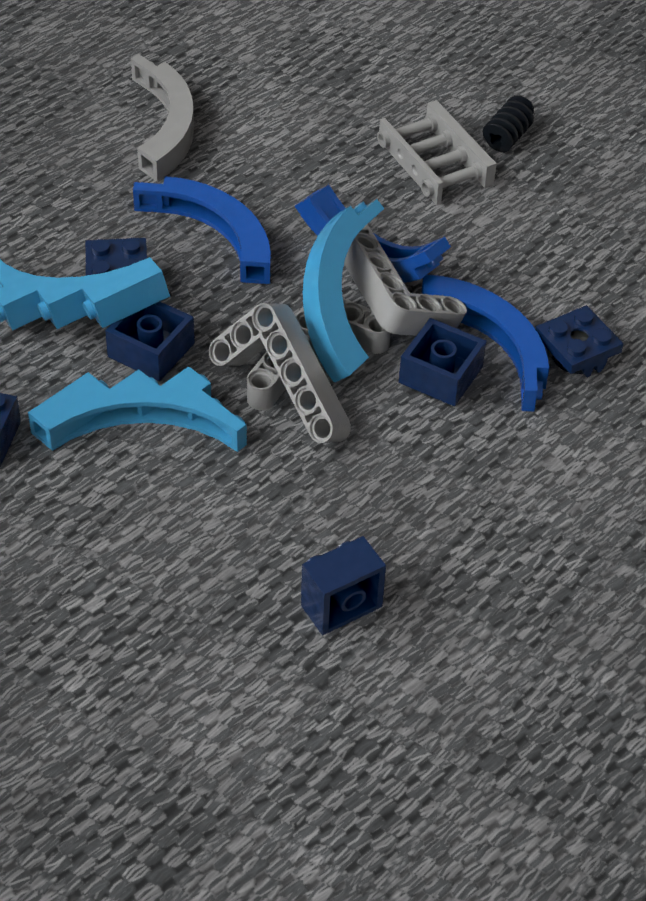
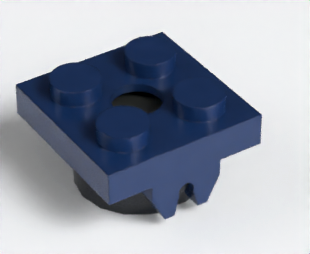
M587 305L536 326V331L544 346L552 353L555 364L570 374H584L588 378L594 369L599 373L603 370L608 358L621 353L624 343Z

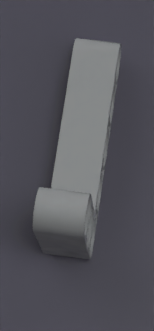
M367 224L357 234L347 252L344 265L383 329L392 334L417 336L429 318L458 328L467 313L466 306L460 300L450 296L410 293L369 225Z
M343 298L347 319L363 350L373 354L386 352L390 347L391 333L380 326L371 309ZM302 307L295 317L315 353ZM267 351L247 376V403L256 410L271 408L286 390Z
M260 303L212 341L209 347L210 360L217 366H241L265 348L311 438L317 443L341 442L349 436L351 431L350 421L292 309L288 305Z

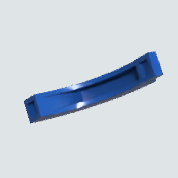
M165 176L163 184L134 182V211L182 215L213 227L228 239L238 254L240 260V282L270 284L271 251L269 240L260 221L244 204L217 188L193 180Z
M330 185L313 192L295 205L301 217L317 236L336 214L346 209ZM374 234L404 283L417 281L440 265L439 262L444 259L441 254L451 247L445 237L422 246L411 247L389 242Z
M427 274L424 276L422 294L450 296L460 300L467 308V313L461 323L483 332L505 350L513 361L519 375L521 411L534 412L536 400H542L543 389H546L549 361L545 346L531 322L512 304L485 288L440 275Z

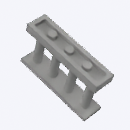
M437 100L427 103L425 119L395 129L386 118L380 119L379 132L377 133L380 146L389 151L421 187L423 194L429 197L436 205L442 202L443 188L470 178L477 179L484 188L494 185L497 163ZM426 130L432 131L436 135L411 145L404 140L405 137ZM442 145L451 151L423 161L418 155ZM454 162L462 163L466 167L442 177H438L433 172L437 168Z

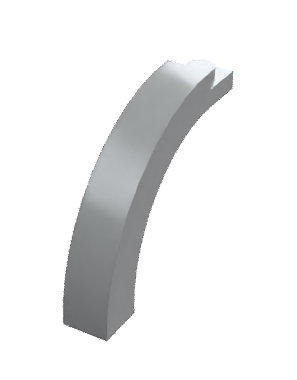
M138 54L131 58L132 80L155 95L168 112V117L157 134L137 147L139 169L159 182L181 163L190 149L194 136L193 99L187 83L173 67L166 62L156 66L153 62Z

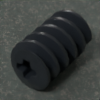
M514 95L487 122L482 132L483 137L491 148L505 153L516 144L534 122L532 102L523 96Z

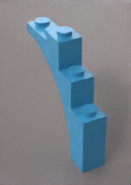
M150 257L132 265L105 273L61 278L36 276L21 272L5 264L0 259V322L6 321L12 331L41 317L45 321L50 319L56 329L85 316H88L90 320L95 318L100 326L104 328L170 297L163 272Z
M187 367L161 386L153 377H148L139 369L112 388H109L104 381L97 380L88 372L28 412L31 433L52 451L68 441L89 432L121 424L135 423L169 424L196 430L218 439L237 452L247 445V424L240 416L232 414L223 407L218 399L212 398L210 381L206 376L198 374L190 367Z

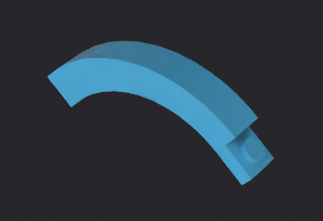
M378 199L368 205L363 201L354 208L349 206L336 214L317 236L306 263L303 280V309L306 326L315 352L333 382L350 376L369 358L356 339L347 319L342 297V272L347 252L357 234L384 210Z

